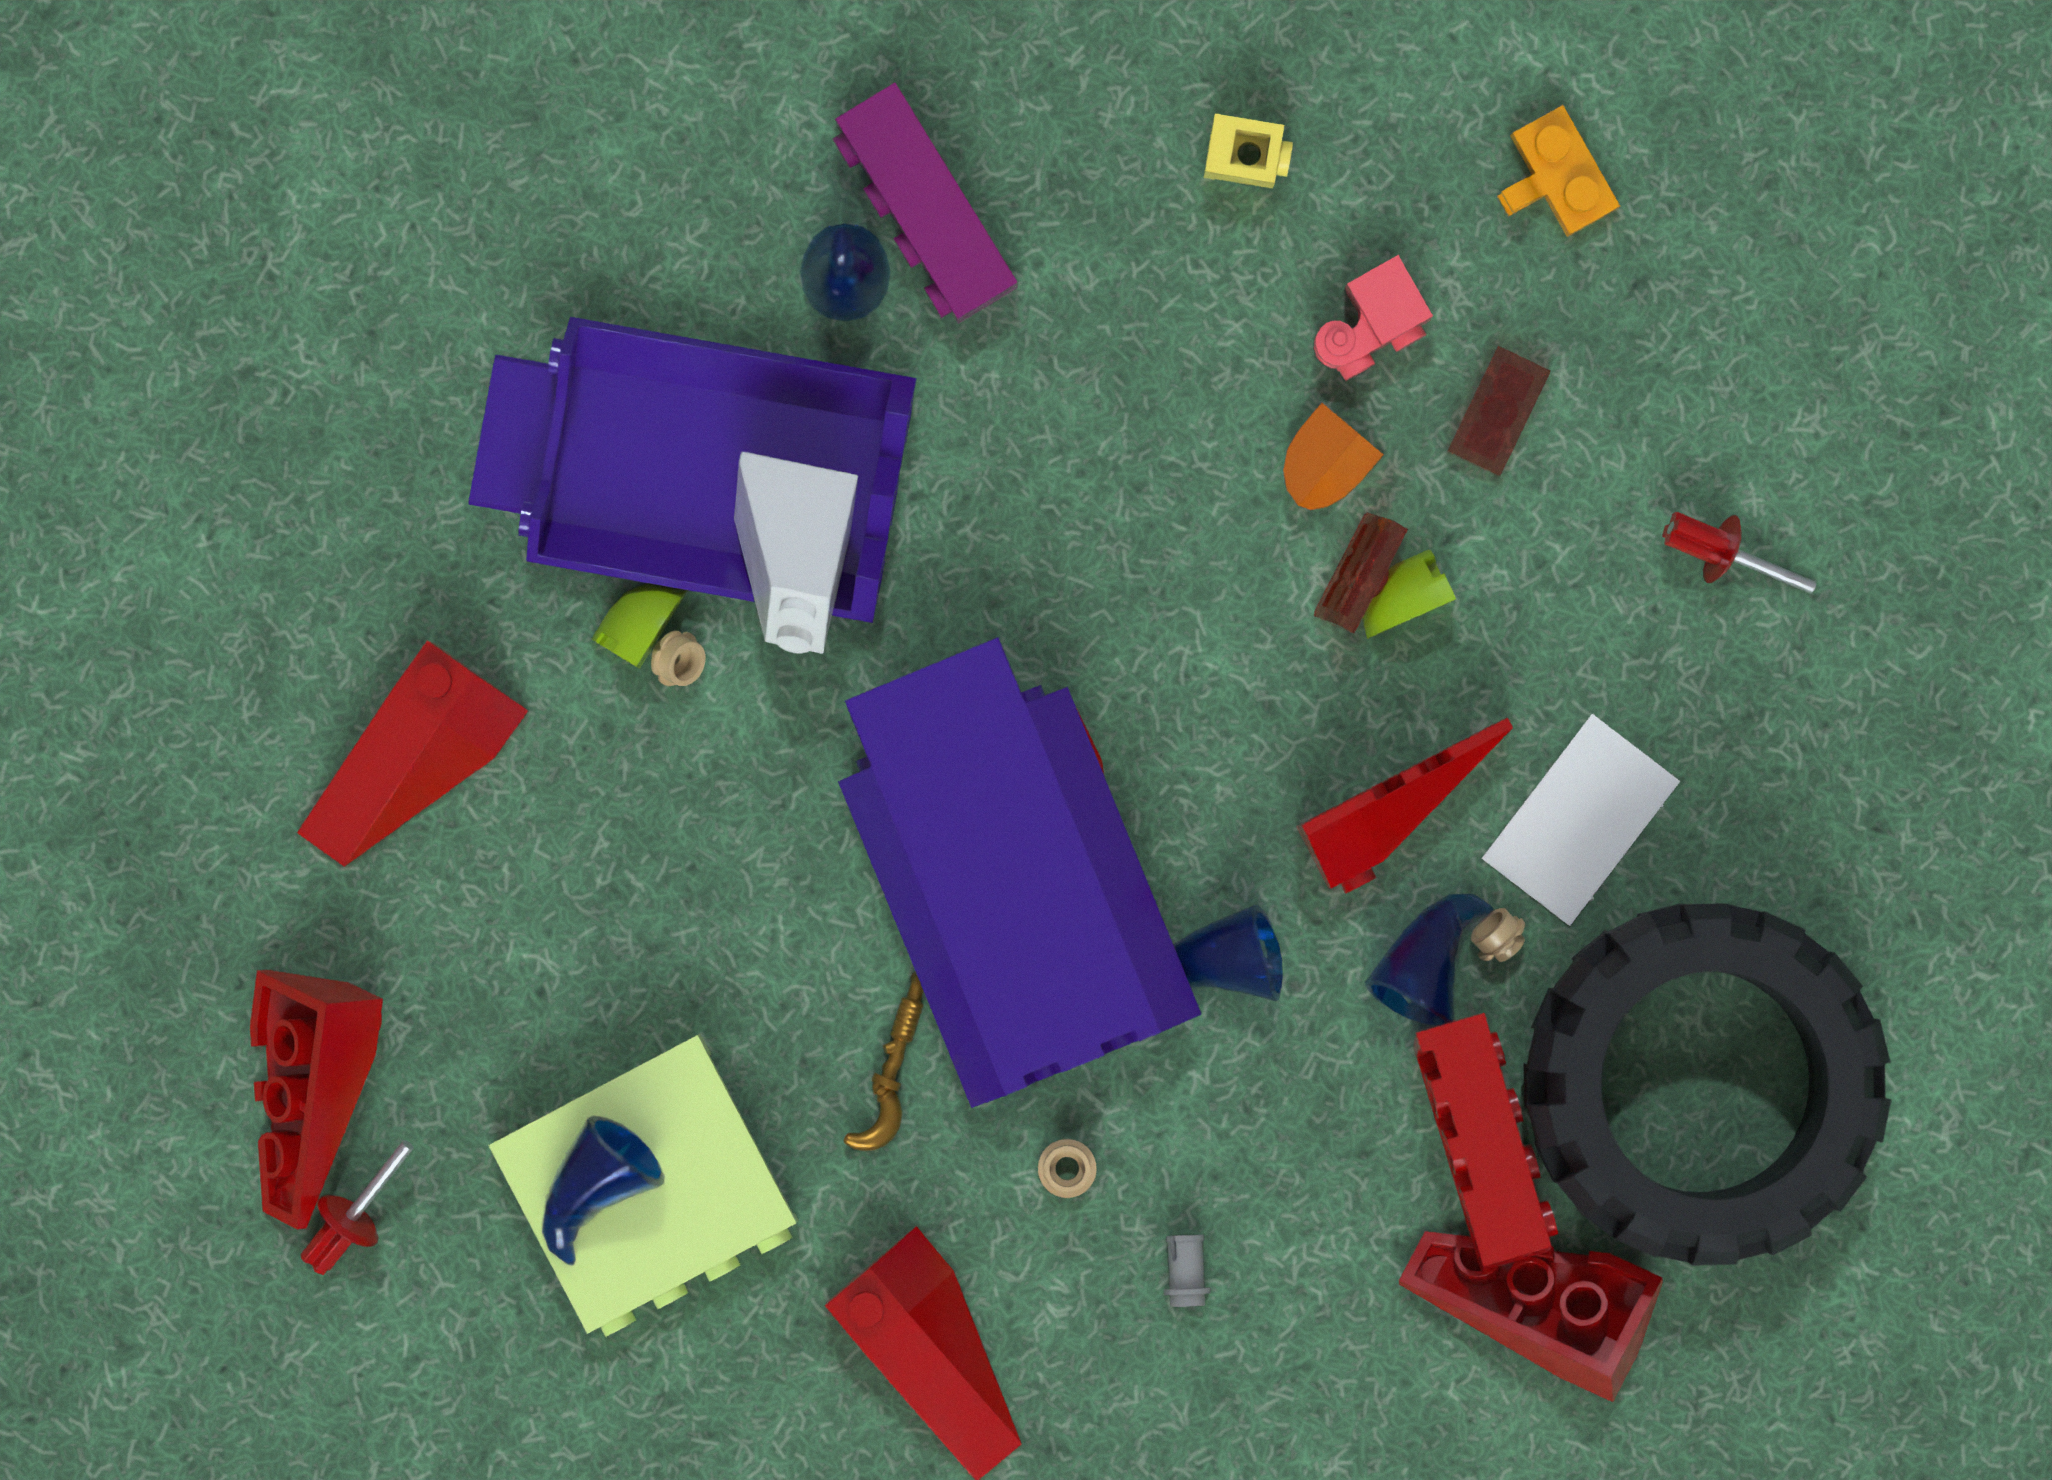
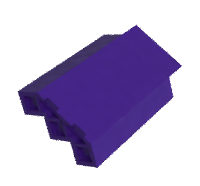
M570 317L564 339L554 338L552 341L548 364L495 355L468 505L521 514L518 536L528 537L527 562L755 602L734 521L741 452L858 475L851 534L832 616L873 623L882 582L889 531L892 526L917 378Z
M999 637L845 700L867 756L855 761L859 769L858 773L842 779L838 783L971 1108L1014 1093L1035 1082L1105 1056V1054L1136 1041H1142L1202 1015L1068 687L1045 695L1041 685L1021 692Z

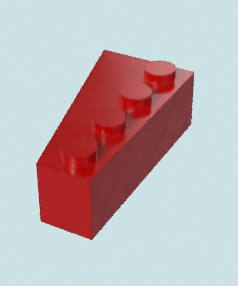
M1485 1013L1416 1032L1413 1048L1480 1270L1485 1271L1549 1252L1552 1247L1549 1237L1558 1235V1230L1549 1201L1541 1203L1538 1201L1533 1180L1541 1178L1540 1170L1532 1145H1522L1516 1123L1523 1122V1115L1514 1088L1506 1089L1500 1067L1506 1065V1060L1497 1032L1490 1033Z

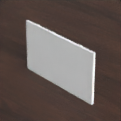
M1592 713L1481 859L1570 926L1586 904L1594 900L1593 895L1660 807H1663V803L1680 783V780Z

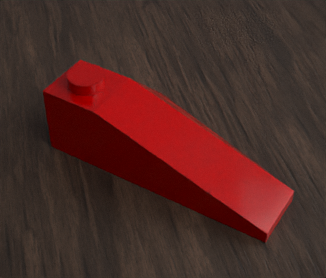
M427 640L395 684L297 833L342 866H347L401 827L405 822L448 793L463 780L495 759L526 716L528 710L438 645Z
M1508 717L1296 826L1328 889L1341 884L1346 894L1377 878L1372 867L1384 862L1513 729Z
M257 970L250 1021L251 1047L266 1045L268 1081L254 1082L255 1101H263L266 1114L271 1119L272 1132L263 1134L258 1140L262 1211L295 1229H306L376 1056L378 1035L382 1025L383 998L349 982L272 970Z
M917 1226L826 1301L825 1307L975 1480H980L1022 1444L956 1274Z
M1425 1231L1398 1281L1400 1286L1557 1377L1614 1402L1640 1351L1663 1284V1277L1610 1253L1589 1251V1255L1554 1251V1247H1551L1549 1252L1481 1271L1470 1236Z

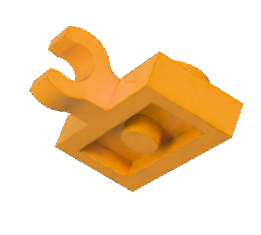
M1564 105L1510 135L1532 176L1501 191L1502 194L1497 196L1508 216L1545 197L1568 237L1620 207Z

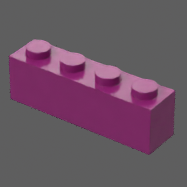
M896 83L891 84L835 118L836 125L841 133L832 138L834 144L850 169L860 163L871 183L862 188L880 218L889 213L892 215L902 232L894 237L893 240L910 268L919 263L922 264L933 282L924 287V290L941 318L952 313L959 324L1018 288L1017 280Z

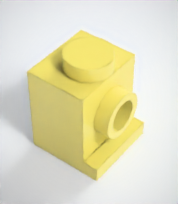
M1215 114L1204 178L1273 189L1276 175L1284 177L1288 175L1293 142L1282 141L1284 125ZM1251 144L1259 150L1260 159L1254 165H1245L1239 160L1238 150L1243 145Z

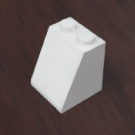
M741 452L734 521L765 642L777 644L783 650L792 653L812 651L823 654L851 534L858 475Z

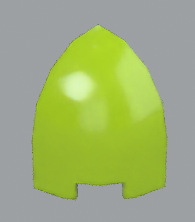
M1430 549L1396 563L1378 576L1366 595L1362 619L1367 639L1456 600L1445 574L1440 573L1435 556Z
M645 583L625 592L609 609L591 639L640 669L688 590Z

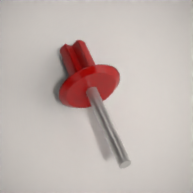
M1674 512L1670 524L1664 527L1662 537L1665 538V545L1706 561L1703 568V578L1706 583H1713L1722 577L1734 561L1810 594L1816 587V582L1739 550L1742 530L1740 520L1736 515L1728 517L1717 529L1682 513Z
M406 1140L401 1142L354 1203L346 1198L333 1195H323L318 1199V1210L326 1222L300 1254L303 1262L312 1265L314 1272L324 1275L327 1270L330 1271L351 1243L364 1247H372L378 1243V1232L365 1209L413 1150V1145Z

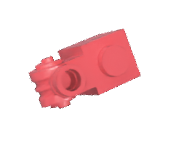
M1399 255L1347 283L1344 290L1358 313L1357 325L1351 328L1342 321L1333 320L1327 322L1318 331L1314 339L1313 349L1316 358L1323 365L1331 369H1337L1344 380L1347 381L1376 364L1371 356L1375 351L1391 343L1394 350L1398 352L1427 335L1422 325L1429 322L1433 315Z

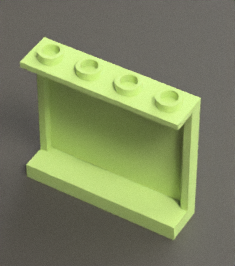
M701 1034L488 1145L587 1334L601 1327L606 1337L636 1321L632 1312L633 1309L650 1300H653L657 1309L689 1293L684 1285L686 1281L705 1272L710 1282L739 1267L740 1263L736 1257L739 1253L757 1244L761 1254L793 1238L788 1228L796 1224L798 1218L795 1212L792 1213L712 1061L711 1053Z

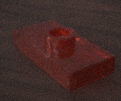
M1497 346L1447 453L1500 477L1551 371Z
M1368 512L1364 514L1314 611V616L1334 627L1355 633L1371 600L1386 585L1389 576L1388 568L1408 529L1393 520Z

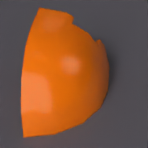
M1321 403L1298 430L1287 449L1283 468L1287 491L1300 507L1309 510L1328 507L1347 496L1365 478L1384 454Z

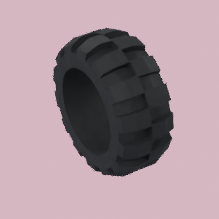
M1729 903L1676 904L1637 914L1636 918L1610 931L1602 932L1571 958L1573 962L1553 988H1548L1531 1028L1534 1029L1528 1062L1523 1063L1524 1107L1528 1108L1536 1139L1533 1143L1552 1181L1558 1184L1577 1207L1576 1210L1616 1240L1655 1258L1659 1256L1688 1262L1691 1265H1737L1738 1260L1765 1253L1773 1256L1812 1236L1811 1229L1834 1210L1842 1211L1868 1177L1863 1173V1170L1876 1142L1883 1143L1892 1100L1886 1098L1885 1064L1891 1063L1881 1021L1872 1016L1860 992L1863 985L1835 952L1827 951L1806 935L1805 929L1766 911L1732 906ZM1701 972H1722L1739 977L1757 986L1776 1001L1788 1015L1801 1038L1806 1053L1809 1069L1808 1100L1804 1116L1793 1140L1778 1159L1764 1171L1739 1185L1708 1192L1680 1191L1661 1186L1645 1176L1631 1163L1615 1141L1603 1107L1601 1089L1602 1068L1606 1051L1616 1028L1629 1010L1646 994L1662 984L1685 975Z

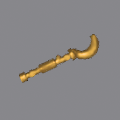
M916 971L911 975V985L907 997L901 998L894 1025L890 1032L893 1040L883 1045V1049L887 1055L889 1054V1057L882 1065V1075L874 1073L871 1079L873 1082V1094H877V1101L880 1102L879 1117L876 1123L868 1130L861 1133H847L844 1137V1143L855 1150H877L887 1145L900 1128L902 1109L900 1099L895 1091L898 1092L901 1083L896 1082L895 1079L903 1062L906 1045L913 1040L924 1006L921 1002L924 991Z

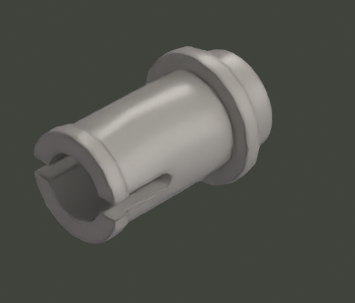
M1204 1235L1166 1236V1242H1168L1169 1289H1164V1295H1170V1307L1205 1306V1294L1211 1293V1287H1205Z

